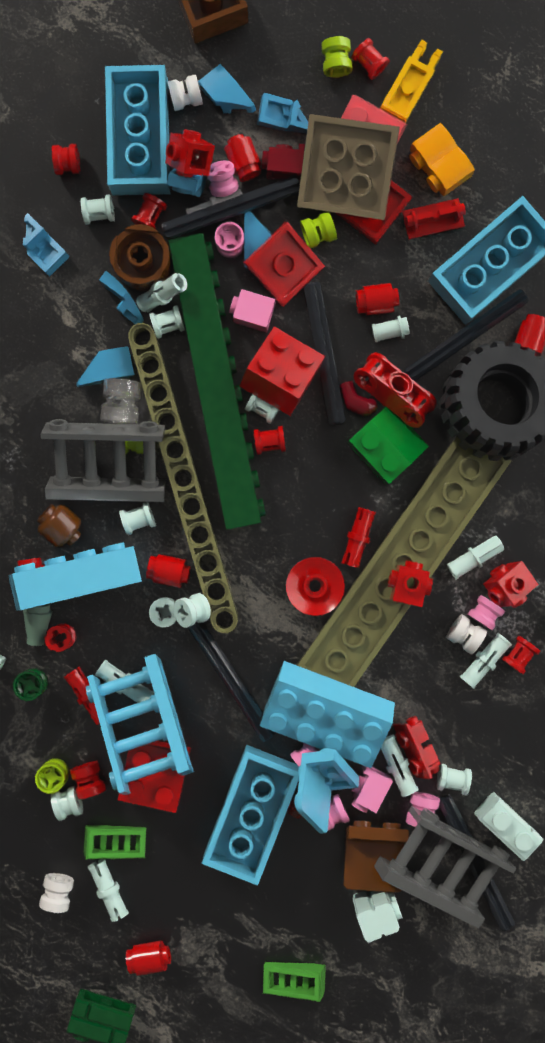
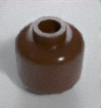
M51 504L37 519L39 534L55 547H62L65 544L71 546L81 535L78 531L81 519L63 504L57 506Z

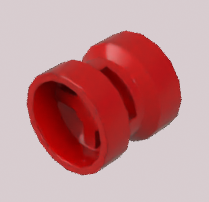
M98 761L84 763L70 769L72 780H75L77 783L76 794L78 799L93 797L106 790L104 780L100 779L98 774L100 772Z

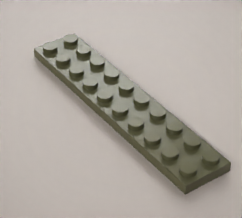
M456 436L300 659L297 666L355 687L411 606L410 604L390 600L392 588L388 587V579L391 569L396 570L397 565L405 566L406 560L423 564L422 570L430 572V578L511 463V460L501 458L499 461H490L487 454L482 458H478L472 454L473 449H462L459 446L461 441ZM412 577L407 580L408 588L414 583Z

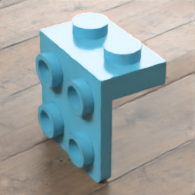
M323 748L317 752L302 753L301 765L298 767V793L294 799L296 810L320 834L327 833L331 791L358 788L359 776L335 749Z

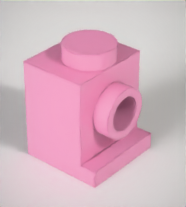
M362 765L364 776L359 775L358 788H352V792H354L352 805L365 813L368 810L377 813L393 781L390 775L373 766L369 768Z

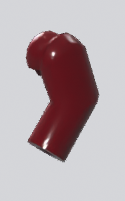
M353 381L340 384V390L349 411L363 417L370 416L377 411V402L373 398L367 399L357 395Z

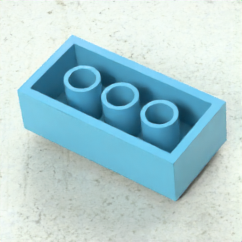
M165 65L105 66L107 185L113 196L144 195V193L151 195L170 194V186L167 185L170 166L165 163L166 147L169 143L168 77Z
M522 196L432 273L428 280L429 284L465 325L545 257L544 219Z
M123 542L102 548L103 553L96 554L95 549L74 554V560L66 561L65 556H60L44 561L45 566L39 568L35 567V563L17 566L14 568L15 573L9 575L16 611L142 582L134 546L125 548Z
M284 661L265 706L260 726L319 749H335L342 758L371 768L393 724L395 703Z
M246 745L204 852L202 864L258 886L299 781V766L297 764Z

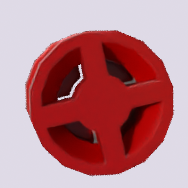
M70 144L68 147L63 148L60 145H52V162L56 175H63L64 172L69 171L73 174H80V155L77 144Z

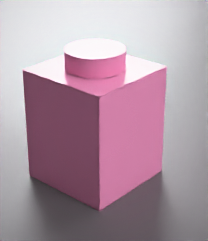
M241 289L239 297H233L229 313L234 314V323L267 333L275 308V299Z

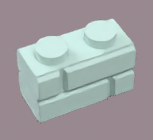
M495 792L491 793L474 812L479 821L522 861H525L544 840L536 830Z
M361 891L353 894L356 916L363 936L368 943L380 939L382 934L388 936L399 931L400 927L397 920L403 917L394 892Z

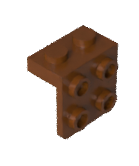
M354 821L353 826L346 827L344 887L349 890L401 892V889L383 881L374 865L380 856L389 861L392 858L396 859L409 838V830L401 829V824L383 823V828L371 827V822Z

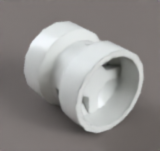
M196 75L188 76L186 80L180 82L176 79L167 81L174 111L182 110L185 105L189 104L193 106L203 104Z
M461 614L450 627L446 638L453 643H460L463 646V650L472 655L482 644L487 630L479 625L474 626L469 618Z
M60 873L46 874L43 883L45 893L40 898V908L53 913L68 911L70 904L68 893L73 888L74 879Z

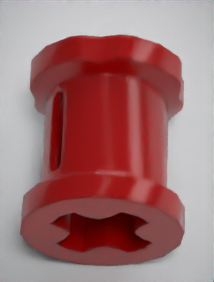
M370 38L362 42L355 49L351 57L353 61H358L367 70L368 77L371 80L379 76L390 62L388 57H383L374 48L373 41Z
M144 193L142 197L144 201L137 215L132 216L131 221L135 225L142 224L156 229L155 223L161 211L166 210L167 204L149 193Z
M278 426L275 430H254L257 455H261L264 451L279 449L281 452H286L283 426Z
M64 623L51 627L45 636L47 647L56 652L70 648L76 641L74 628ZM65 633L67 638L63 642L55 640L56 636Z
M518 636L516 638L517 644L508 656H503L502 660L524 675L526 672L524 668L535 654L538 655L541 651L521 636Z

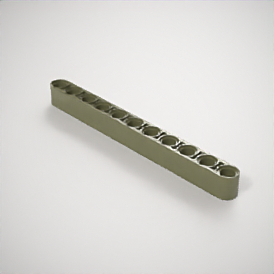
M137 323L129 330L128 339L152 422L160 425L161 419L166 415H171L175 418L174 427L170 430H165L163 441L159 442V446L202 593L210 605L211 624L217 632L229 633L237 626L239 620L238 612L162 352L153 329L148 324ZM140 333H149L150 341L147 344H136V337ZM149 360H156L159 363L156 372L146 373L144 371L145 363ZM157 388H165L167 390L166 398L161 402L154 401L152 399L153 391ZM174 443H180L183 446L184 451L179 458H171L168 454L169 447ZM181 471H189L192 475L191 483L186 487L179 486L176 481L177 475ZM189 499H197L200 503L198 513L195 515L187 514L184 508L185 503ZM199 526L205 527L208 531V539L204 543H197L193 539V531ZM209 554L215 557L217 565L213 571H206L202 568L201 559L204 555ZM220 583L223 585L225 594L222 598L214 599L210 596L209 587L211 584ZM222 611H227L233 616V623L228 627L221 626L217 621V615Z

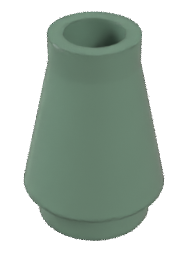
M50 604L23 610L28 645H44L53 612L50 610Z

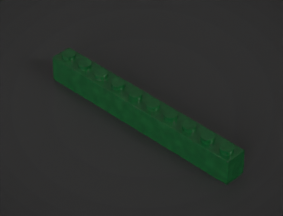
M203 233L169 240L175 273L182 274L187 281V289L180 292L179 295L226 530L261 523L260 517L266 516L263 499L257 500L255 488H259L260 484L257 470L251 471L249 460L254 459L251 442L245 443L243 431L249 429L246 414L239 413L238 402H243L240 384L234 385L232 374L237 373L234 356L228 357L226 345H231L228 327L222 328L220 317L226 316L223 299L216 298L215 288L220 287L217 270L211 271L209 260L214 259L211 241L205 242Z

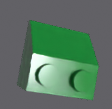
M387 407L379 412L347 442L349 447L385 486L397 478L429 447L412 427L407 425Z

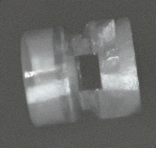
M115 378L104 379L102 396L106 398V402L101 404L100 421L114 424H138L140 408L136 406V402L141 400V382Z

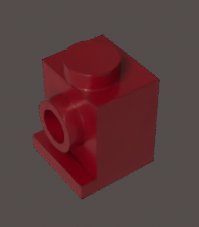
M278 144L275 147H269V151H263L262 169H267V179L282 181L295 176L301 181L305 144H299L298 149H293L290 145Z

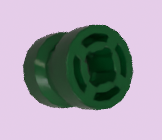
M30 668L20 673L13 682L15 695L24 701H32L38 698L48 687L46 674L37 668Z

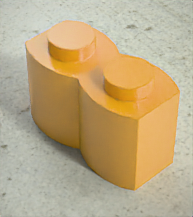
M441 123L411 144V154L409 155L411 162L418 170L422 168L427 173L428 178L426 180L428 185L435 193L439 191L442 196H446L472 177L475 171L468 157L457 146L451 134Z

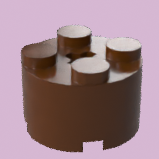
M142 224L131 225L116 236L111 243L109 252L110 262L118 278L128 288L146 292L157 281L168 279L172 269V256L167 242L153 227ZM141 254H145L147 259H144L142 263H138L136 259H140Z

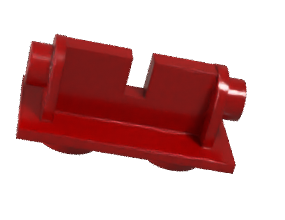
M459 198L402 211L408 240L465 227L463 215L466 214L465 205L460 203Z
M413 716L406 720L407 723L393 724L396 731V740L405 751L410 763L408 767L416 778L432 779L431 774L440 771L439 765L441 763L432 744H428L425 747L421 745V743L429 739L422 720H418L417 716Z

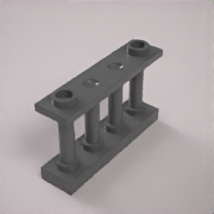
M55 419L46 422L41 432V439H53L56 475L50 476L45 487L46 499L164 502L167 482L166 479L156 477L155 442L163 441L165 425H158L152 421H145L140 424L67 423L66 420ZM66 440H83L84 477H71L68 475ZM95 440L113 441L115 471L113 478H100L97 475ZM125 441H143L144 477L142 479L129 478L127 476Z
M411 806L408 811L418 823L397 858H392L389 861L380 856L374 865L375 869L383 881L479 929L485 918L477 907L479 905L477 902L499 867L514 874L516 867L508 859L510 855L496 845L491 848L443 823L435 813L427 808L421 811ZM428 830L442 836L420 871L413 873L407 870L406 865ZM452 842L465 848L445 882L439 885L432 883L430 877ZM476 854L488 860L469 893L462 897L456 895L454 889Z

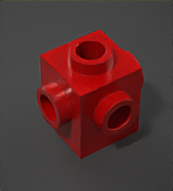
M184 129L183 134L171 133L166 147L165 163L176 169L175 173L180 176H209L215 145L202 139L201 133L193 130Z
M406 560L405 566L397 565L396 570L391 569L388 579V587L392 588L390 600L423 607L425 595H430L433 585V578H429L430 572L422 570L423 564ZM412 577L414 583L408 588L407 580Z
M523 561L507 563L506 565L502 564L490 572L491 577L483 583L488 590V596L492 602L499 607L512 606L513 608L522 605L528 599L526 595L539 585Z

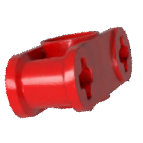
M377 352L371 353L367 357V363L364 367L354 372L356 384L380 401L383 406L394 412L410 427L419 428L422 426L427 413L432 412L437 406L435 396L412 380L408 374L393 365L384 355Z

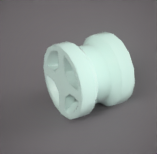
M201 593L193 594L189 599L180 598L174 604L176 620L184 628L193 626L195 622H206L210 618L211 609L209 602Z
M162 597L152 603L149 609V617L152 623L159 627H169L177 621L174 614V599Z
M75 785L69 787L65 792L57 791L51 794L53 812L58 821L65 820L71 814L75 816L83 814L82 799H78L76 794L77 787Z

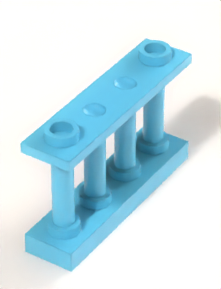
M156 654L144 657L146 666L142 667L143 671L101 684L100 679L94 675L87 676L89 685L86 686V693L90 703L95 704L113 772L109 773L110 782L113 789H118L119 794L122 795L131 793L128 782L170 768L172 771L177 770V773L181 776L194 772L161 659ZM147 682V684L152 683L155 694L150 696L151 699L108 712L105 695ZM153 710L156 713L160 712L163 723L159 724L158 728L116 741L112 724ZM161 739L164 742H169L171 752L167 753V757L124 770L120 753Z

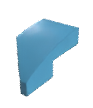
M221 64L198 81L200 89L216 106H221L223 113H231L232 109H246L247 113L256 111L254 103Z
M267 93L262 95L257 125L297 133H307L308 121L300 110L301 105L298 100L293 102L290 99Z
M251 211L244 213V261L272 235Z
M27 213L24 218L26 238H23V246L27 249V255L50 277L70 256Z
M105 271L99 281L106 289L122 300L117 306L119 313L134 324L143 323V316L130 294L114 276Z
M129 347L99 351L77 381V387L132 377L134 371Z

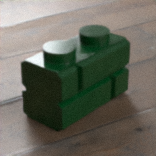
M80 989L67 1033L73 1034V1038L82 1042L91 1039L101 1043H126L136 1005Z

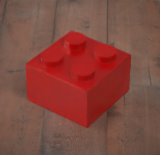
M273 327L246 368L240 387L291 416L317 374L325 356L280 329Z
M155 741L128 750L124 770L167 757V753L171 752L169 743ZM187 747L188 754L190 756L191 748ZM170 768L128 782L131 793L127 795L119 794L118 800L176 813L185 775L181 776L177 773V770L172 771Z

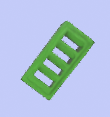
M85 826L84 856L86 859L145 858L146 827ZM95 835H100L99 848H94ZM107 835H112L111 849H106ZM119 835H124L123 850L118 849ZM131 835H136L135 850H130Z
M265 962L263 993L320 1002L325 992L326 965ZM274 972L279 973V985H274ZM286 974L291 975L290 985H286ZM298 976L303 977L302 986H298ZM310 978H315V986H310Z

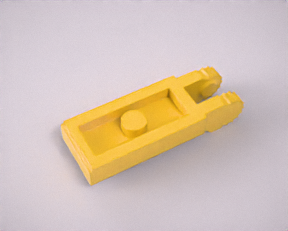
M423 40L420 41L413 55L408 57L380 107L383 111L405 123L432 78L434 69L443 51L437 48L433 52L428 65L423 64L419 61L427 46V42Z

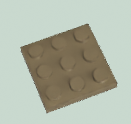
M309 114L297 207L384 220L400 127Z

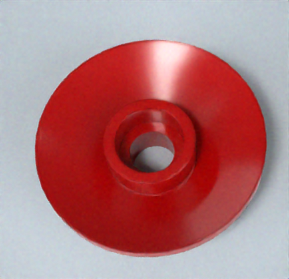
M321 557L303 559L288 574L286 581L287 596L291 604L304 614L312 616L327 614L338 606L344 595L345 583L343 575L339 568L327 559ZM317 580L320 582V589L318 591L310 590L309 584L311 581Z

